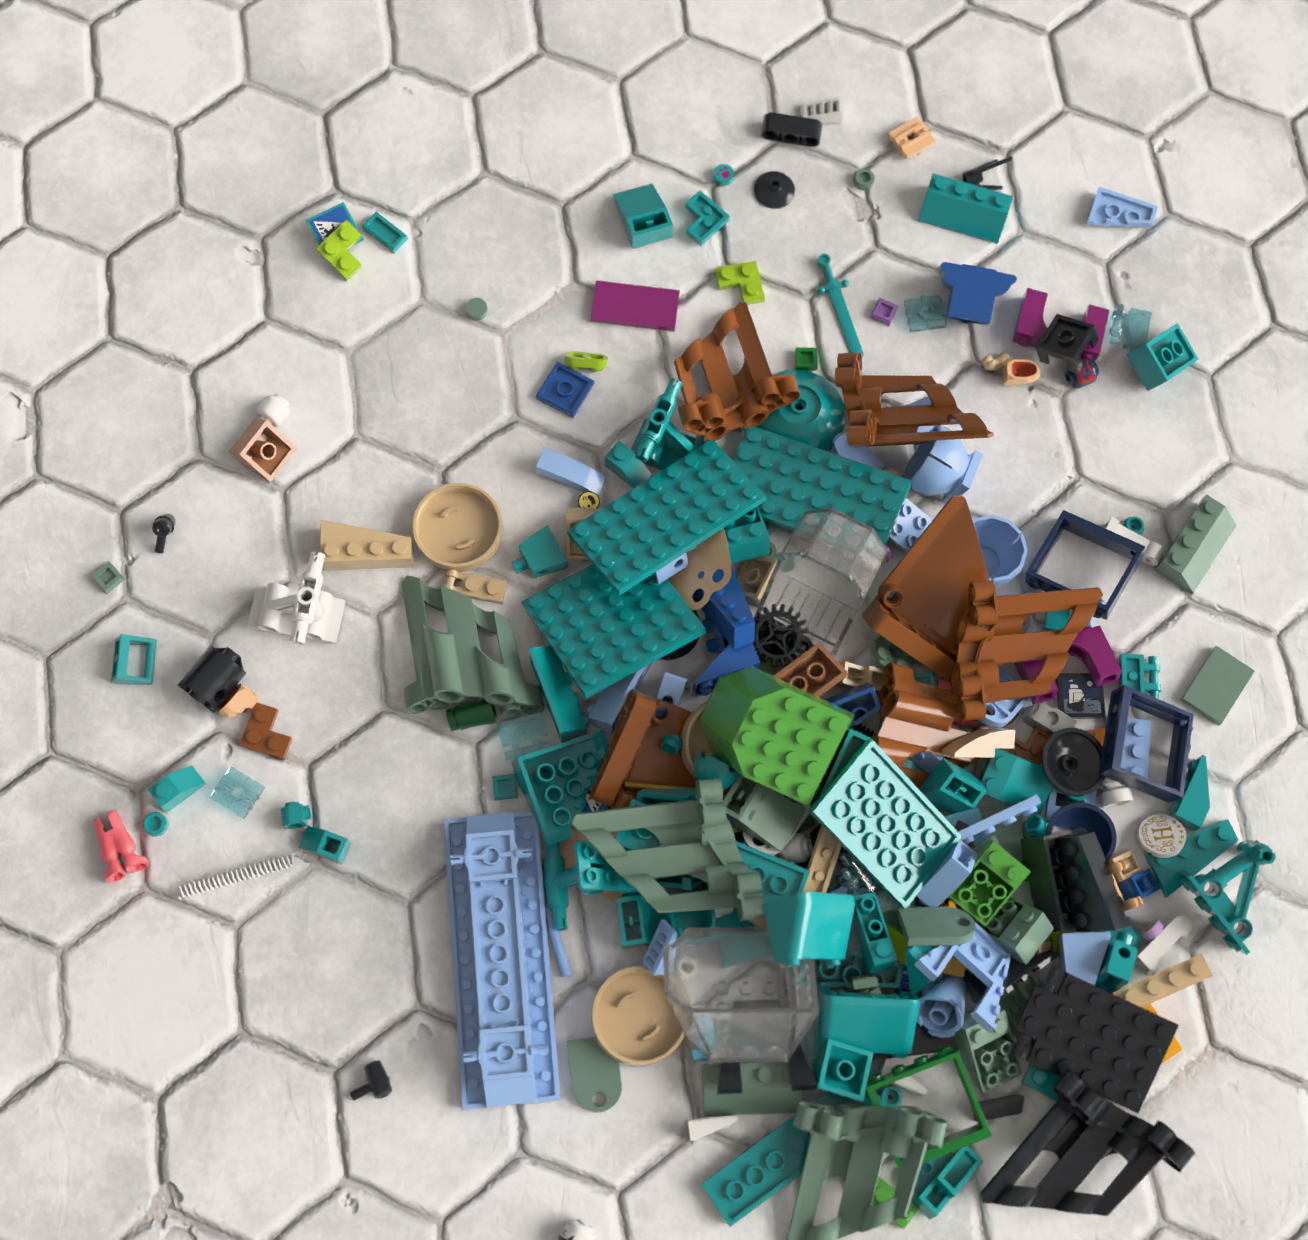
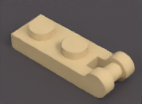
M446 569V582L442 586L472 599L503 604L507 581ZM455 580L461 581L460 587L454 586Z

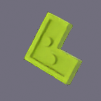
M348 220L344 221L316 248L319 254L346 281L362 267V264L348 251L362 235Z
M756 261L715 268L714 272L719 290L739 287L743 303L750 305L764 302L765 297Z

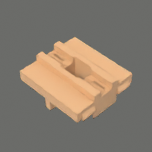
M917 116L888 133V138L893 143V147L906 159L911 158L917 153L920 155L924 149L933 145L936 141L930 134L931 131L926 129L925 124Z

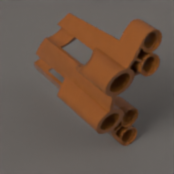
M739 302L734 309L728 310L719 319L713 331L702 341L700 338L696 339L688 346L682 356L674 361L678 379L683 384L681 391L685 404L678 407L683 428L690 433L703 436L705 442L711 439L716 441L728 431L743 426L746 429L752 426L757 427L768 418L771 412L796 401L801 395L794 376H780L779 374H776L774 377L772 376L747 303ZM734 329L744 353L743 366L736 375L731 374L722 347L723 340ZM699 360L710 389L709 394H704L700 397L697 395L690 373L692 367Z
M861 353L838 354L835 383L836 387L842 388L849 422L847 429L849 446H854L855 448L918 445L933 440L975 439L994 436V433L988 431L978 415L975 413H963L957 407L956 401L948 388L943 384L936 383L932 376L862 375ZM924 391L932 405L881 407V396L884 393ZM959 424L962 430L917 432L919 426Z
M891 662L885 666L883 671L885 685L879 693V702L882 705L880 714L884 719L877 735L871 738L917 788H920L931 773L902 767L908 758L917 753L928 752L949 757L948 761L962 769L969 764H976L982 757H953L942 754V749L947 745L969 734V732L951 728L952 722L959 714L954 693L951 690L915 682L911 667ZM1017 712V714L1011 719V721L1003 728L1012 724L1019 715V713ZM982 723L975 731L994 727Z

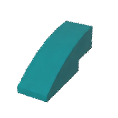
M968 1146L957 1150L944 1167L911 1201L929 1220L936 1217L949 1200L957 1195L983 1162Z

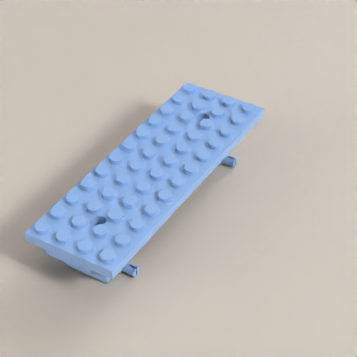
M531 811L444 819L462 1109L469 1110L561 1100L539 827Z

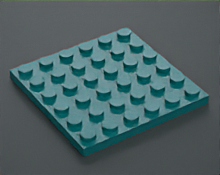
M592 564L521 601L524 610L586 699L706 634L704 625L669 580L666 579L658 584L653 574L619 596Z

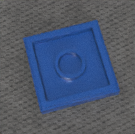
M556 362L536 394V399L574 418L595 383L594 380Z

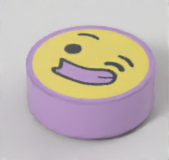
M1156 919L1143 929L1141 936L1146 941H1151L1163 931L1164 925Z

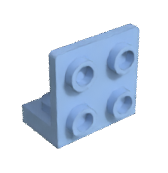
M906 498L889 539L907 553L932 520Z

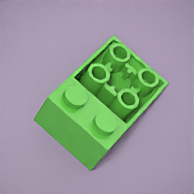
M990 838L977 852L978 856L971 873L948 896L985 927L1031 872Z

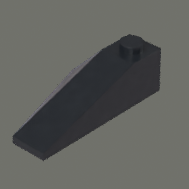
M1049 950L1041 954H1034L1026 965L1013 958L1010 959L1007 977L1003 980L1002 985L1004 987L1003 995L1000 998L1013 990L1012 985L1026 981L1029 978L1028 972L1039 971L1060 956L1058 951ZM967 968L965 969L964 977L961 978L967 985V992L972 1001L978 1004L988 986Z

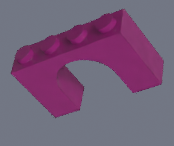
M1027 288L1022 298L1012 338L1013 342L1021 346L1036 348L1037 343L1048 328L1043 319L1048 293ZM1089 304L1084 312L1082 321L1096 326L1099 341L1095 348H1092L1089 342L1083 350L1081 358L1087 357L1096 361L1100 355L1110 312L1109 309Z
M1088 626L1077 634L1067 651L1069 655L1079 658L1086 665L1096 687L1117 682L1122 670L1101 626ZM1044 660L1014 663L1021 680L1034 679L1039 673ZM1053 681L1047 694L1029 696L1032 704L1053 700L1058 691L1055 681Z

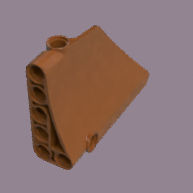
M952 496L879 586L878 595L862 613V617L874 631L949 682L953 667L956 664L958 650L957 626L961 615L966 610L970 582L990 581L975 526L964 496ZM890 592H895L892 597L887 598Z
M631 689L626 697L614 735L592 786L589 798L612 807V809L629 808L631 800H636L638 790L624 789L625 780L696 788V780L686 769L680 750L678 754L673 755L661 748L664 735L675 734L679 737L681 736L684 723L692 712L662 699H656ZM665 707V712L661 716H655L657 708Z

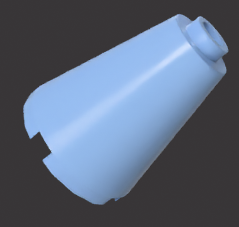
M948 975L919 999L917 1022L921 1027L924 1025L928 1029V1033L940 1038L951 1037L963 1025L967 985L961 977Z

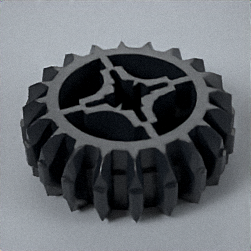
M772 604L771 612H769L766 606L763 607L764 616L760 612L755 614L759 621L755 620V644L753 645L755 649L759 648L757 652L758 657L762 653L765 654L763 662L766 663L769 657L772 658V665L776 664L777 659H780L781 665H785L786 657L792 663L794 661L792 654L799 658L801 653L798 648L801 650L806 649V646L801 641H809V637L802 635L808 633L809 628H801L806 623V619L798 621L797 619L801 613L797 612L793 616L791 614L794 609L792 606L788 609V612H785V604H781L780 610H777L776 604ZM773 617H784L791 621L792 624L781 626ZM767 620L770 634L761 639L760 628L762 623ZM775 629L785 631L781 637L782 641L778 640V637L777 639L771 638L775 633ZM796 630L797 641L789 649L786 636ZM775 643L783 652L771 651L764 645Z

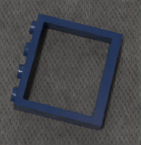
M1063 510L1026 571L1025 583L1033 589H1040L1045 592L1072 590L1038 573L1064 530L1131 559L1106 605L1100 602L1097 603L1093 617L1107 620L1142 560L1145 546Z
M1126 685L1111 691L1099 775L1168 803L1183 798L1186 773L1188 771V756L1191 750V733L1194 728L1192 727L1194 714ZM1130 706L1173 724L1165 785L1121 768Z

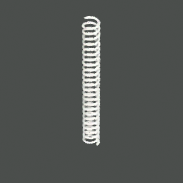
M286 854L287 865L283 856H281L282 866L278 857L276 858L277 866L272 858L273 869L270 861L267 860L268 870L263 861L264 872L259 862V873L256 865L253 864L255 875L250 865L248 866L250 876L246 867H244L245 877L242 869L239 868L241 879L236 869V880L232 871H230L231 881L228 872H226L227 883L222 873V884L218 875H216L217 885L214 876H212L213 887L208 877V888L204 879H202L204 889H202L200 880H198L199 891L197 890L196 883L193 881L194 892L191 884L188 883L190 894L187 891L186 884L183 885L185 895L182 892V887L179 885L180 896L178 898L181 899L182 896L186 898L187 895L190 897L192 894L195 895L196 892L200 894L201 891L204 893L206 890L209 891L210 888L214 890L215 887H223L224 884L228 886L229 883H237L238 880L242 882L243 879H251L252 876L254 878L257 875L260 877L261 873L263 875L266 872L268 874L270 872L274 873L275 869L277 871L283 870L284 867L288 869L289 866L293 867L294 865L293 856H290V863Z

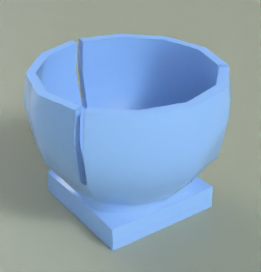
M936 425L929 432L952 430L942 425ZM961 439L929 441L925 444H919L906 467L903 478L912 480L910 489L925 496L944 494L942 502L946 504L952 496L963 495L970 489L983 454L977 450L970 455L967 454Z
M995 515L975 518L973 523L989 580H994L995 587L1004 586L1022 571L1028 551L1024 535L1021 536L1022 532L1010 520Z

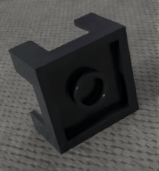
M1056 314L1036 345L1040 362L1049 364L1048 355L1066 360L1069 371L1078 374L1083 366L1081 359L1083 350L1089 342L1091 347L1095 348L1099 341L1096 326Z

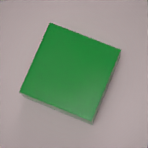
M817 348L795 349L796 370L817 371Z

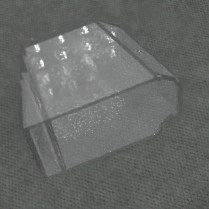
M833 508L805 511L776 562L756 613L764 614L763 607L765 606L771 612L772 604H776L777 610H780L781 604H785V612H788V609L792 606L794 608L791 613L793 616L797 612L801 613L797 619L798 621L806 619V623L801 628H809V632L803 635L809 637L812 647L820 642L835 657L888 551L872 527L847 516L843 512ZM773 617L784 625L792 624L791 621L784 617Z
M687 928L679 939L672 945L668 944L664 948V995L687 1041L712 1062H788L818 1017L814 960H801L799 966L785 968V964H775L768 928Z

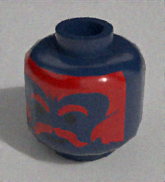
M1087 357L1081 358L1083 366L1078 374L1069 371L1067 368V372H1065L1066 381L1075 388H1082L1095 382L1099 369L1094 360Z

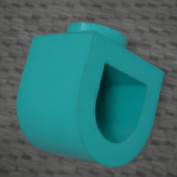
M299 802L285 803V807L281 808L282 828L296 829L307 827L308 819H311L309 805L304 806L299 804Z

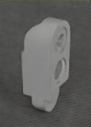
M1042 702L1027 707L1021 716L1022 721L1034 729L1038 726L1050 734L1063 728H1075L1074 726L1077 722L1056 707L1052 708Z

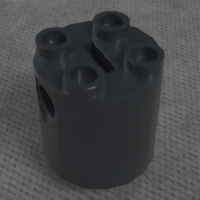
M210 645L177 685L189 693L196 701L204 704L207 709L215 713L247 673L243 669L241 657L229 647L214 648Z

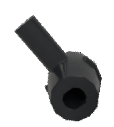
M163 514L153 522L152 530L157 536L156 553H164L166 537L174 530L176 519L171 514Z
M380 1060L369 1063L364 1067L368 1083L351 1091L350 1096L355 1101L372 1092L375 1099H380L392 1092L390 1077H388Z

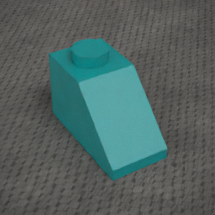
M618 441L605 455V466L632 488H635L651 478L652 474L641 460L635 458V452Z
M191 765L166 775L147 790L158 805L168 813L206 785V783Z

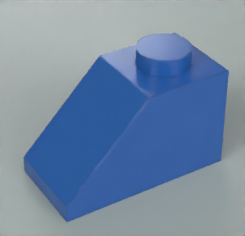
M1150 868L1117 883L1124 901L1137 896L1143 899L1161 889Z

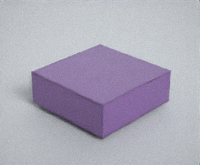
M879 297L870 318L890 326L899 306Z

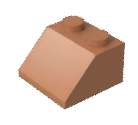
M254 418L228 452L245 467L271 482L297 448L267 420Z

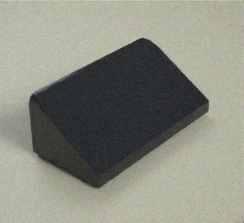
M1016 1094L979 1101V1105L986 1120L1022 1113L1024 1096ZM973 1112L974 1120L977 1122V1119H976L975 1114H974V1112Z

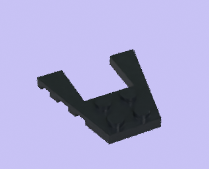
M781 1000L733 1003L717 1094L742 1093L739 1049L786 1047L791 1091L816 1090V1080Z

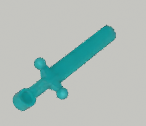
M825 253L821 254L818 257L817 264L824 272L827 285L818 287L817 292L818 294L829 292L850 353H861L863 358V350L840 289L842 287L847 288L849 281L846 279L842 280V282L836 281L830 267V256Z

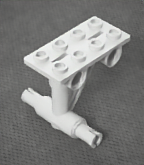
M316 552L310 553L308 568L302 574L298 591L289 590L286 586L278 583H268L267 586L257 585L247 627L249 629L290 635V642L294 644L299 642V645L305 644V638L336 643L345 600L333 598L331 594L320 591L323 581L321 570L325 555L319 552L318 555H316Z

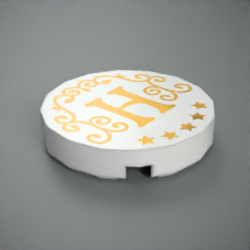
M1155 814L1142 821L1138 830V841L1142 849L1152 853V856L1169 858L1176 856L1184 847L1186 831L1183 825L1174 817L1165 814Z

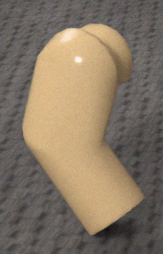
M1002 352L995 359L991 355H987L981 362L986 370L997 371L1004 365L1006 360H1010V356L1006 352Z

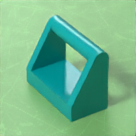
M125 634L119 635L115 639L111 683L152 685L157 640ZM129 645H147L144 677L126 675Z

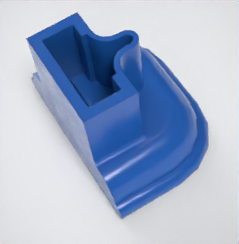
M943 262L937 268L938 273L941 275L942 285L951 290L945 318L959 320L962 323L989 325L995 298L1005 294L1011 285L1017 281L1015 275L967 264L959 265Z

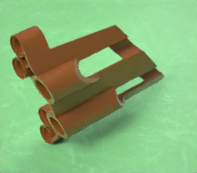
M994 580L970 582L966 610L961 615L957 626L958 650L956 664L953 667L950 680V688L955 695V703L963 721L986 719V703L1047 694L1053 681L1061 673L1068 660L1069 653L1067 651L1072 642L1093 617L1097 603L1103 596L1101 589L1096 587L996 596ZM1073 610L1068 622L1061 630L1027 633L1022 628L1025 619L1033 613ZM1044 660L1039 673L1034 679L999 682L998 667L1004 664Z

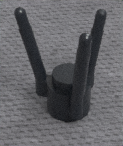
M1013 157L1000 161L996 159L975 169L964 171L962 173L963 182L990 190H1002L1003 186L979 185L980 182H983L982 172L1012 161Z

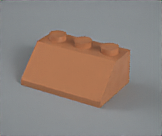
M819 642L775 674L774 677L820 697L847 677L849 673Z

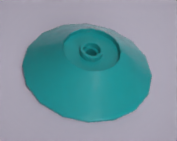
M784 370L776 373L780 376H794L801 395L796 401L771 412L768 418L757 428L828 451L833 445L832 440L840 432L842 433L846 424L845 405L838 390L824 377L807 370ZM800 406L802 410H797L795 407Z

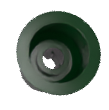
M482 697L446 710L451 731L464 730L481 725L498 724L494 704L488 703Z

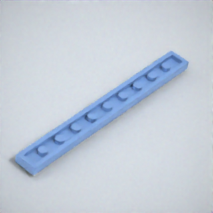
M1038 795L1030 797L959 831V834L962 836L960 840L968 845L975 841L974 836L980 833L984 837L996 831L995 826L1003 823L1004 827L1017 821L1015 817L1022 813L1025 817L1038 811L1036 807L1042 802ZM868 874L830 893L845 895L856 893L858 896L870 891L869 886L877 882Z

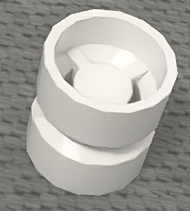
M1105 777L1104 782L1099 787V789L1103 790L1100 796L1104 808L1119 806L1133 801L1129 787Z

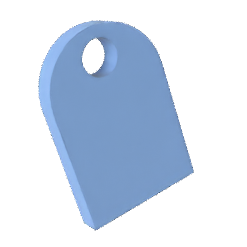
M998 667L999 682L1017 681L1001 667ZM1030 697L986 703V710L991 715L986 714V719L978 720L990 727H1004Z

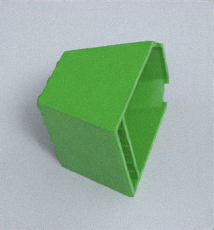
M748 666L740 671L719 677L700 717V722L710 750L741 775L809 806L814 800L855 714L753 666Z

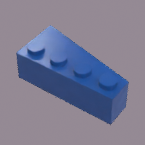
M731 565V578L721 590L714 591L709 601L701 609L729 644L736 649L754 642L755 620ZM722 569L716 570L712 576L713 581L716 583L720 582L724 577V571ZM703 571L698 574V578L701 579L704 576ZM702 589L695 590L692 596L695 602L701 601L704 591Z
M868 682L825 699L855 714L848 729L858 725L881 708L875 688Z

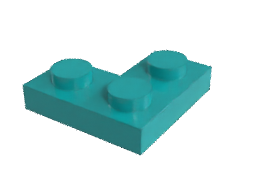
M701 190L685 204V208L698 218L686 229V234L700 246L707 242L730 220V216Z

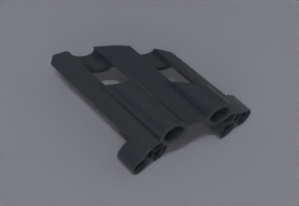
M1067 1069L1051 1088L1059 1099L980 1192L981 1203L1012 1207H1036L1069 1213L1109 1216L1161 1160L1177 1172H1181L1196 1153L1187 1143L1178 1138L1171 1128L1160 1120L1155 1125H1152L1139 1117L1127 1113L1086 1087L1078 1076ZM1042 1150L1054 1152L1058 1156L1059 1160L1036 1187L1014 1185ZM1119 1153L1127 1161L1126 1166L1103 1194L1075 1191L1104 1157Z

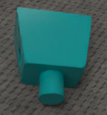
M548 525L519 545V552L522 557L511 562L516 574L528 569L533 578L568 568L567 560Z

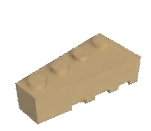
M321 520L320 553L325 555L322 566L324 571L414 567V546L411 537Z

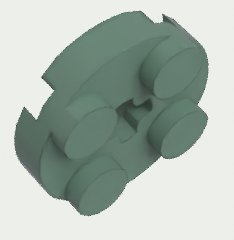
M881 635L871 646V656L874 654L876 659L874 663L882 671H884L885 666L889 662L911 668L914 665L915 658ZM890 651H892L893 653H895V655H896L895 658H893V657L891 656L892 653H891Z

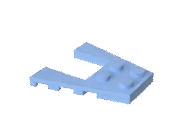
M975 922L974 936L969 942L961 945H940L920 958L914 965L933 982L938 978L952 955L955 956L978 979L988 986L971 1017L988 1033H991L997 1025L995 1024V1018L999 1015V999L1003 995L1004 987L1002 985L1003 980L1007 977L1011 954Z

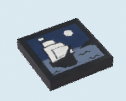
M1060 673L1058 675L1056 686L1058 688L1057 702L1060 711L1073 719H1104L1106 717L1103 686L1096 687L1090 673Z

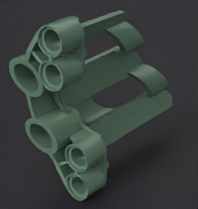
M408 575L401 583L417 679L416 682L404 688L408 713H422L429 707L433 710H442L447 708L450 703L461 702L464 700V697H482L488 703L500 705L501 716L507 719L516 718L523 712L528 715H534L544 710L540 686L525 683L510 620L494 610L488 612L478 608L472 603V598L440 585L441 589H435L423 583L420 578ZM425 603L437 610L445 611L447 633L438 632L428 627ZM477 626L487 632L497 634L502 663L492 660L481 650Z
M720 778L696 780V800L574 815L571 821L572 825L594 845L602 858L626 882H629L658 913L737 908L740 921L765 918L760 874L758 871L750 872L745 862L742 861L735 843L731 824L726 816ZM645 828L658 838L660 846L625 851L609 832ZM688 874L708 883L709 891L669 895L654 879Z
M798 1102L793 1127L810 1132V1139L786 1240H837L855 1232H865L887 1224L892 1220L907 1216L927 1144L942 1148L948 1122L914 1106L883 1107L868 1106L861 1103L821 1105ZM889 1154L902 1157L894 1197L872 1205L882 1163ZM834 1176H843L845 1178V1185L837 1218L813 1227L822 1186Z

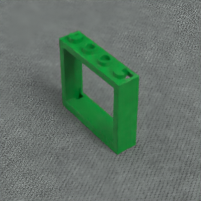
M943 1047L936 1051V1055L931 1057L923 1055L914 1059L913 1064L908 1066L900 1064L891 1068L890 1073L885 1075L877 1073L868 1077L866 1089L873 1106H881L875 1089L953 1060L978 1124L944 1137L942 1148L927 1144L922 1163L992 1137L960 1055L955 1047ZM893 1156L900 1172L903 1158Z

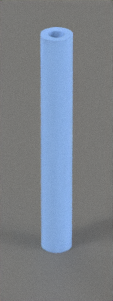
M545 907L546 923L561 974L564 978L572 975L560 933L557 930L553 931L552 910Z

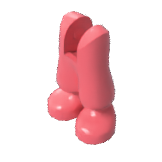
M116 810L108 812V817L113 827L112 830H106L100 817L93 819L101 859L107 863L104 873L106 883L117 882L126 876V871L118 859L120 855H122L126 870L130 873L141 871L149 865L145 856L134 853L136 845Z

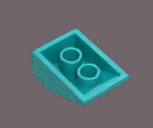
M1178 323L1126 354L1147 391L1167 382L1199 360Z
M995 748L994 757L987 758L979 777L981 783L988 790L985 794L1012 805L1038 795L1042 803L1036 807L1038 811L1035 813L1039 815L1052 788V785L1044 775L1041 765L1001 748Z

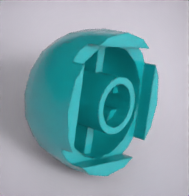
M700 749L694 763L696 778L698 780L720 778L723 790L731 788L740 773L716 754L712 753L711 756L705 755L706 750Z

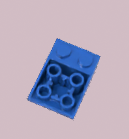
M753 643L736 649L729 644L694 681L692 695L699 694L701 697L710 694L721 676L732 674L748 666L758 669L760 660Z

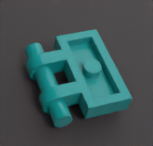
M1121 653L1119 655V666L1122 670L1119 677L1120 687L1126 685L1143 693L1148 692L1150 696L1159 699L1161 684H1158L1160 665L1158 664L1157 656H1149L1148 663H1144V655ZM1144 672L1149 673V683H1145Z

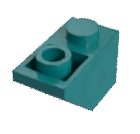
M307 826L298 848L342 865L351 842L347 838L327 830Z

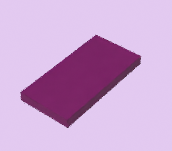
M596 280L591 322L675 332L680 290Z

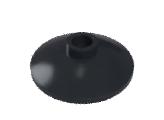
M777 171L766 172L759 176L754 184L755 198L761 205L767 208H783L794 198V183L784 173Z

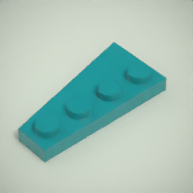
M1227 819L1187 836L1184 847L1176 856L1158 858L1152 856L1150 852L1144 856L1166 898L1182 886L1179 881L1182 877L1178 872L1184 870L1195 876L1239 841Z

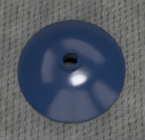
M1084 802L1065 805L1058 809L1048 821L1045 833L1064 829H1071L1072 834L1076 832H1095L1106 862L1109 861L1115 851L1117 842L1115 826L1110 817L1095 805Z

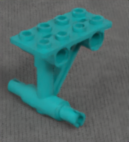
M674 378L669 379L664 393L658 397L649 418L644 420L631 448L635 452L634 456L636 459L660 470L667 468L706 443L703 436L697 435L694 438L684 434L669 421L677 405L675 399L683 385L679 380L675 384Z
M1258 840L1240 842L1237 845L1238 855L1217 870L1212 869L1205 875L1199 874L1193 877L1191 873L1184 870L1178 872L1182 877L1179 881L1187 891L1190 890L1192 894H1195V903L1202 911L1205 910L1210 914L1211 917L1208 918L1210 923L1216 930L1219 929L1226 935L1223 937L1226 944L1237 953L1240 951L1245 955L1249 954L1250 951L1243 941L1249 938L1253 932V926L1246 919L1259 866L1270 864L1276 858L1275 853H1272L1273 850ZM1242 873L1236 900L1233 904L1223 891V888L1227 886L1229 881ZM1209 882V889L1204 891L1205 885ZM1238 922V927L1234 929L1235 924Z
M590 841L574 842L576 864L569 869H565V859L560 853V843L548 847L546 845L547 857L544 860V887L547 893L548 908L552 910L553 931L568 929L566 908L569 905L567 887L578 885V888L585 895L600 894L605 891L621 892L623 897L641 895L602 858L599 851Z

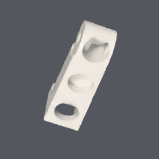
M1114 517L1109 519L1105 524V529L1145 546L1144 556L1140 562L1151 566L1158 565L1164 553V548L1160 544L1150 541L1119 524V520Z
M1183 915L1170 919L1164 925L1163 931L1156 938L1148 941L1137 952L1135 963L1148 976L1156 974L1161 968L1156 962L1180 937L1191 933L1193 928L1191 920Z

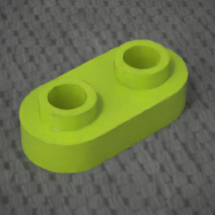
M570 351L565 353V364L571 369H581L582 367L590 368L592 371H602L603 368L607 367L608 357L598 353Z

